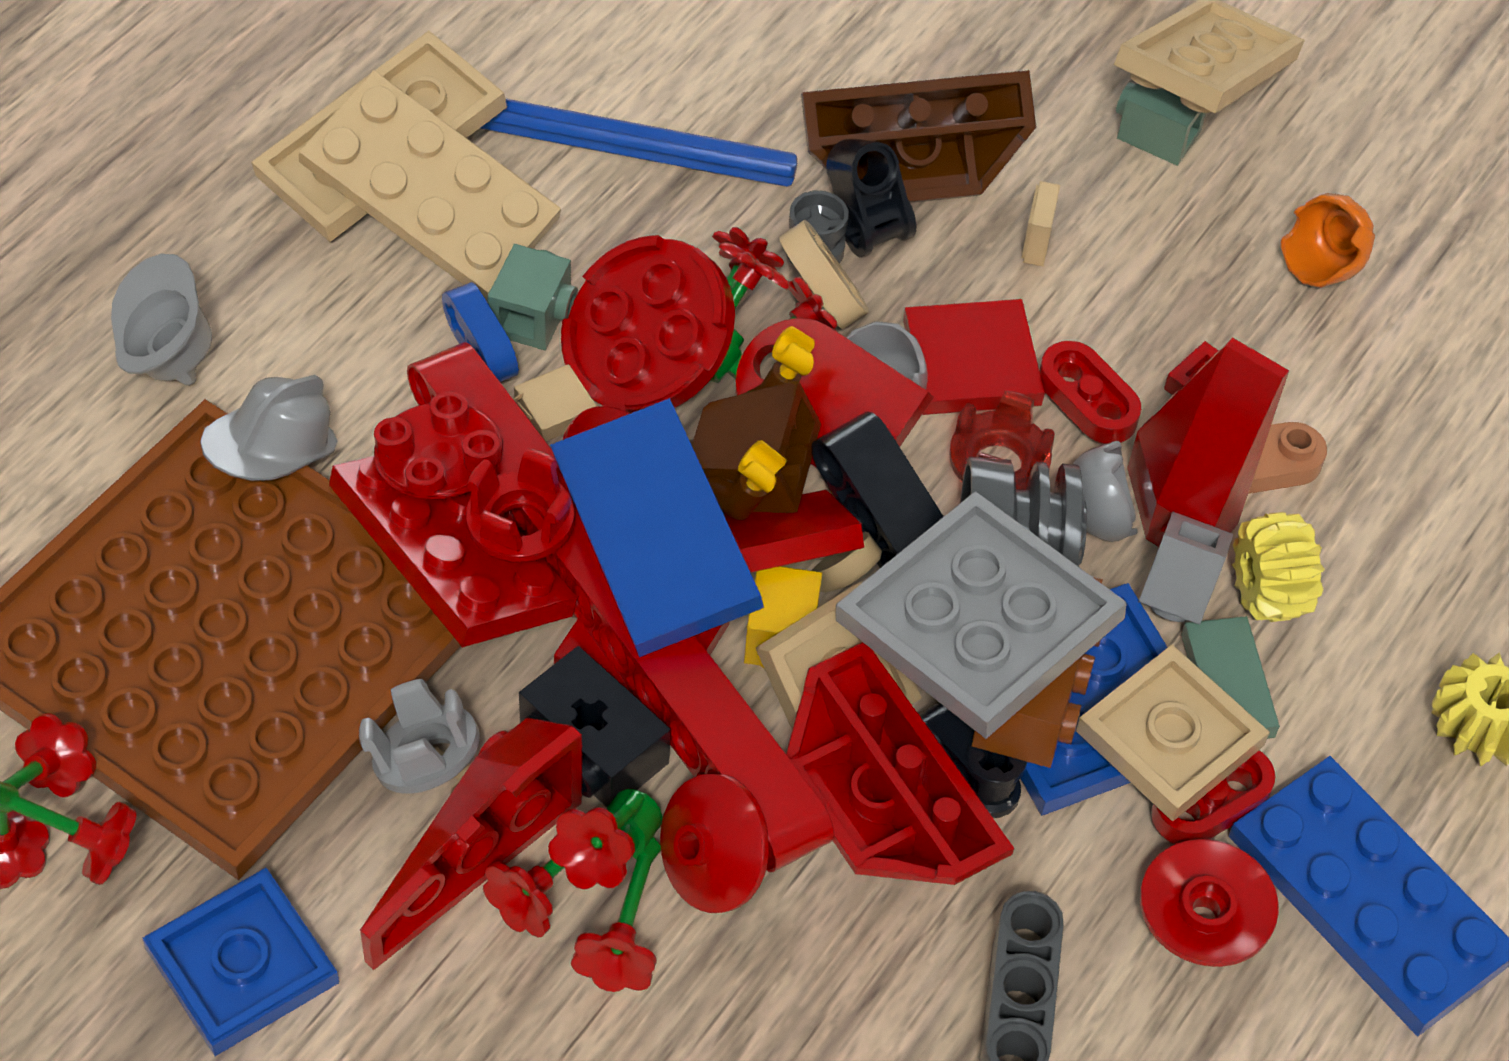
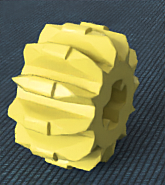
M1285 512L1269 513L1262 517L1251 519V521L1242 522L1238 530V538L1233 543L1235 562L1232 564V567L1236 572L1234 586L1241 591V604L1245 610H1249L1255 620H1269L1270 622L1291 620L1292 618H1299L1301 615L1314 612L1318 603L1317 598L1322 596L1324 590L1321 583V572L1325 569L1320 562L1322 547L1315 543V530L1312 525L1306 523L1300 514L1286 515Z
M1500 652L1490 658L1488 664L1472 653L1468 659L1463 661L1461 667L1452 665L1451 669L1444 673L1439 684L1441 688L1437 690L1434 696L1431 712L1439 718L1436 725L1438 728L1437 736L1456 739L1454 743L1455 755L1465 752L1467 749L1475 752L1480 767L1489 762L1493 755L1508 766L1509 667L1504 666Z

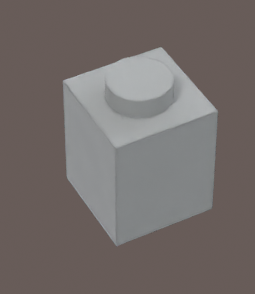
M1172 512L1139 602L1151 606V609L1157 615L1175 622L1188 620L1200 625L1227 557L1233 534Z

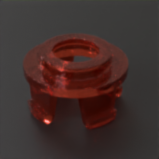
M1005 390L995 411L976 414V407L970 403H967L962 408L956 421L955 432L952 436L949 450L952 469L962 482L966 461L969 457L978 456L981 458L1001 459L981 452L991 446L1006 447L1019 457L1021 468L1015 471L1016 489L1026 490L1031 470L1036 462H1046L1050 469L1055 433L1052 429L1048 428L1042 431L1033 423L1034 400L1021 393Z

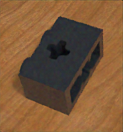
M579 646L575 647L519 692L520 723L526 718L571 725L582 734V795L587 798L594 795L605 807L609 806L620 791L626 789L638 790L669 764L671 729Z

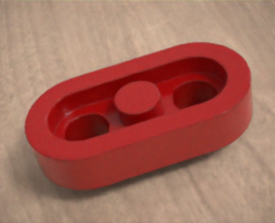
M1061 341L1051 345L1044 352L1039 370L1044 391L1086 436L1094 441L1108 444L1115 441L1124 442L1135 433L1142 410L1141 401L1135 391L1096 351L1081 342ZM1063 377L1072 378L1075 381H1066Z
M1257 751L1185 811L1195 821H1186L1179 817L1172 821L1153 804L1151 817L1156 830L1166 840L1174 844L1195 839L1210 840L1232 827L1233 823L1269 799L1275 784L1273 764L1263 752ZM1227 782H1239L1244 785L1246 791L1234 790Z

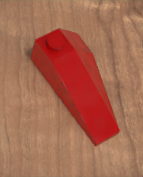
M1232 337L1198 370L1189 382L1178 390L1137 431L1127 469L1146 540L1159 548L1172 512L1229 533L1234 530L1239 523L1289 373L1288 369Z
M526 718L509 732L505 730L500 731L486 741L480 749L478 756L475 757L360 929L364 961L373 971L487 880L485 869L493 861H499L506 865L555 826L557 819L564 811L576 809L582 804V734L571 725Z

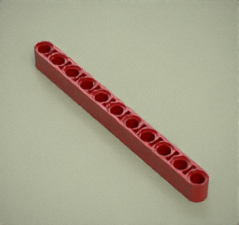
M463 342L407 366L409 386L418 405L430 403L433 397L439 393L457 392L466 397L468 406L481 411L495 423L501 433L503 442V454L500 464L496 469L497 475L518 471L523 453L527 448L541 451L554 458L552 449L469 343ZM557 467L558 481L568 491L559 467ZM574 505L575 521L572 533L558 550L544 557V559L577 596L573 615L576 619H578L581 613L585 616L587 621L581 623L620 675L631 693L671 729L670 745L694 777L703 774L727 775L742 783L752 793L764 814L767 824L769 859L766 871L775 872L831 843L834 838V829L823 802L695 635L647 655L638 656ZM522 507L505 512V515L511 521L516 522L517 528L524 536L535 533L543 527L544 519L533 509Z

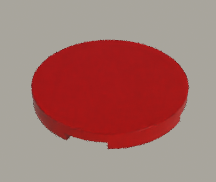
M660 235L644 236L629 240L611 249L584 273L582 277L586 281L572 304L569 317L562 320L561 348L565 365L569 364L594 401L602 406L618 408L630 414L669 398L675 408L696 395L711 380L721 366L732 340L735 324V305L731 287L726 276L710 257L699 248L682 241L663 239Z

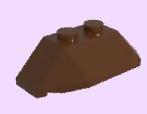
M1030 70L801 93L808 153L827 169L826 162L829 152L835 144L844 139L854 138L886 144L894 150L899 160L901 176L910 203L980 196L1013 157L1023 142L1036 129ZM865 154L862 155L857 165V174L860 180L865 176L868 169V159Z

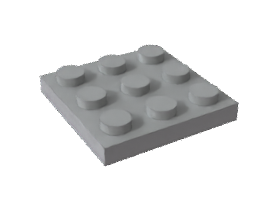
M975 491L836 604V621L987 739L1125 619L1127 602Z

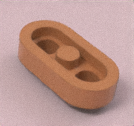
M1299 422L1272 424L1248 494L1305 485L1315 480L1321 472L1327 455V445L1322 435L1311 426Z

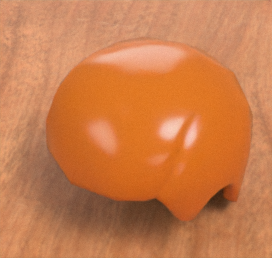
M1325 193L1295 209L1296 223L1293 229L1282 237L1281 249L1288 270L1302 284L1320 288L1349 280L1365 267L1373 249L1375 234L1371 218L1362 206L1347 195Z

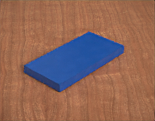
M670 398L550 445L639 657L764 608L761 594Z

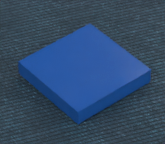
M267 868L262 869L142 937L146 951L214 1056L219 1055L339 984L337 970Z

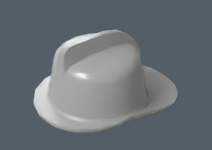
M159 254L145 259L130 270L118 286L112 301L111 313L116 347L115 356L118 366L129 374L146 373L155 380L172 381L176 379L189 386L196 381V366L204 359L210 349L213 334L209 321L199 306L195 278L189 263L176 254Z
M311 375L296 380L283 377H267L253 385L239 409L216 419L205 428L200 440L204 457L215 468L230 476L254 481L273 480L289 475L316 460L323 459L334 453L337 439L333 430L329 427L330 407L323 396V380L316 375Z

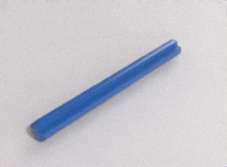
M506 99V109L480 128L786 187L792 185L798 164L797 155L792 152Z

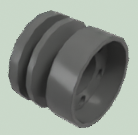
M969 457L967 459L960 503L976 491L1079 567L1084 556L1087 534V506L1083 497L1082 476L1079 465L1062 463L1058 468L1054 490L1050 492L1049 468L1046 462H1036L1034 464L1026 490L1016 489L1015 472L1011 460Z

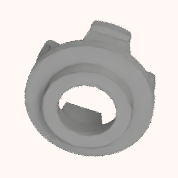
M423 679L408 681L391 689L399 721L385 734L371 718L361 720L359 740L364 752L370 751L372 755L374 773L384 787L397 793L411 794L424 792L446 783L468 765L475 755L480 741L478 726L472 715L463 709L461 698L457 692L452 689L446 691L444 694L445 705H441L429 691L428 685ZM447 743L450 746L443 755H440L432 744Z

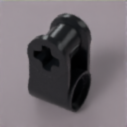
M854 138L844 139L835 144L827 158V174L830 178L834 194L842 199L848 208V224L844 236L851 251L856 256L863 257L871 254L873 246L896 237L901 240L914 237L917 228L916 218L912 205L907 198L899 168V160L894 150L880 142ZM865 154L868 159V169L865 176L860 180L857 174V165L862 155Z
M940 702L920 713L919 715L991 816L993 818H1001L1010 814L1018 806L1022 791L1019 779L1024 775L1027 762L972 747L975 730Z

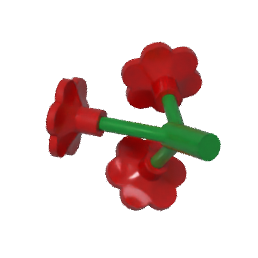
M44 713L32 721L29 730L17 736L15 750L24 761L23 768L3 782L0 781V889L13 886L19 877L32 878L43 871L46 866L43 850L47 847L50 840L48 829L44 824L67 833L69 842L89 850L82 867V874L90 878V881L97 885H102L108 879L113 866L118 865L127 852L130 843L129 834L133 829L137 815L136 810L129 808L128 805L116 802L110 808L105 819L97 823L83 816L73 820L26 800L19 795L18 789L29 783L35 788L48 787L56 796L69 797L79 790L82 781L94 775L96 760L92 753L87 750L88 735L78 723L67 722L63 724L56 715ZM26 816L36 821H27Z

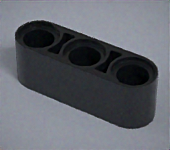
M864 412L813 441L811 445L812 456L824 481L835 498L861 523L862 533L868 532L882 550L881 558L877 562L879 568L884 566L944 517L889 429L874 413Z

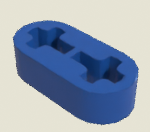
M471 282L442 293L444 313L458 343H469L499 382L517 376L519 369L513 346L476 284Z

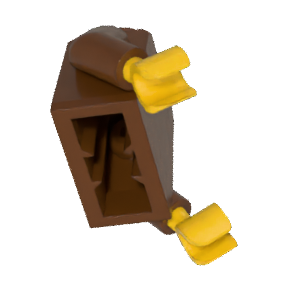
M794 326L786 328L776 340L772 357L777 362L773 364L762 384L744 394L708 403L702 410L694 439L689 440L723 514L738 521L747 519L752 512L795 513L799 508L812 460L811 445L818 438L821 422L800 384L801 376L807 375L813 368L814 357L810 352L815 346V340Z

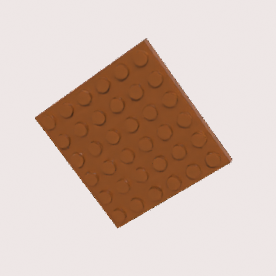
M204 399L0 588V710L27 730L30 729L32 721L44 713L56 715L63 724L67 722L78 723L88 735L87 750L92 753L96 760L94 778L239 881L363 750L359 740L361 720L371 718L382 730L397 714L391 689L416 679H423L426 683L458 650L460 644L331 489L329 479L307 465L280 478L254 481L233 477L215 468L204 457L200 440L205 428L216 419L227 415V413Z

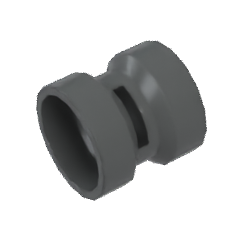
M813 190L801 194L794 199L790 206L789 228H793L803 220L808 221L840 264L844 258V234L847 231L848 208L845 202L837 195L827 191Z

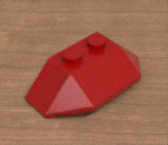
M862 642L808 669L786 755L826 807L834 829L832 841L855 874L956 885L1013 855L1014 847L869 646Z

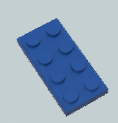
M1331 756L1233 823L1228 837L1265 869L1274 886L1417 1037L1509 967V937Z

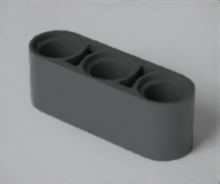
M1022 891L1011 896L1004 904L992 945L979 1061H1000L998 1057L1003 1055H1014L1024 1061L1049 1060L1052 1047L1064 921L1063 913L1058 904L1046 894L1037 891ZM1017 929H1028L1039 935L1041 940L1028 941L1019 937L1014 931ZM1021 991L1031 996L1036 1003L1022 1005L1014 1002L1006 993Z

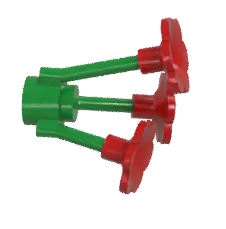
M626 789L620 791L606 809L597 807L589 810L587 813L577 809L566 810L557 819L556 830L558 834L548 845V853L551 860L543 867L534 866L528 872L519 866L509 868L502 862L493 861L485 869L488 881L483 885L484 895L495 908L500 910L502 919L511 929L516 932L527 930L535 937H543L550 930L548 917L553 913L552 904L545 893L553 887V878L565 868L569 882L580 889L592 888L597 883L605 888H614L619 886L626 878L627 869L625 863L634 857L636 863L618 922L613 923L609 927L608 932L603 935L594 933L579 935L574 945L575 953L571 960V966L576 973L585 977H591L594 984L605 991L618 992L625 987L636 991L645 990L651 985L652 972L655 969L657 959L652 951L636 945L634 942L636 931L633 928V923L651 864L661 851V845L653 837L662 824L663 816L661 809L655 800L646 793Z

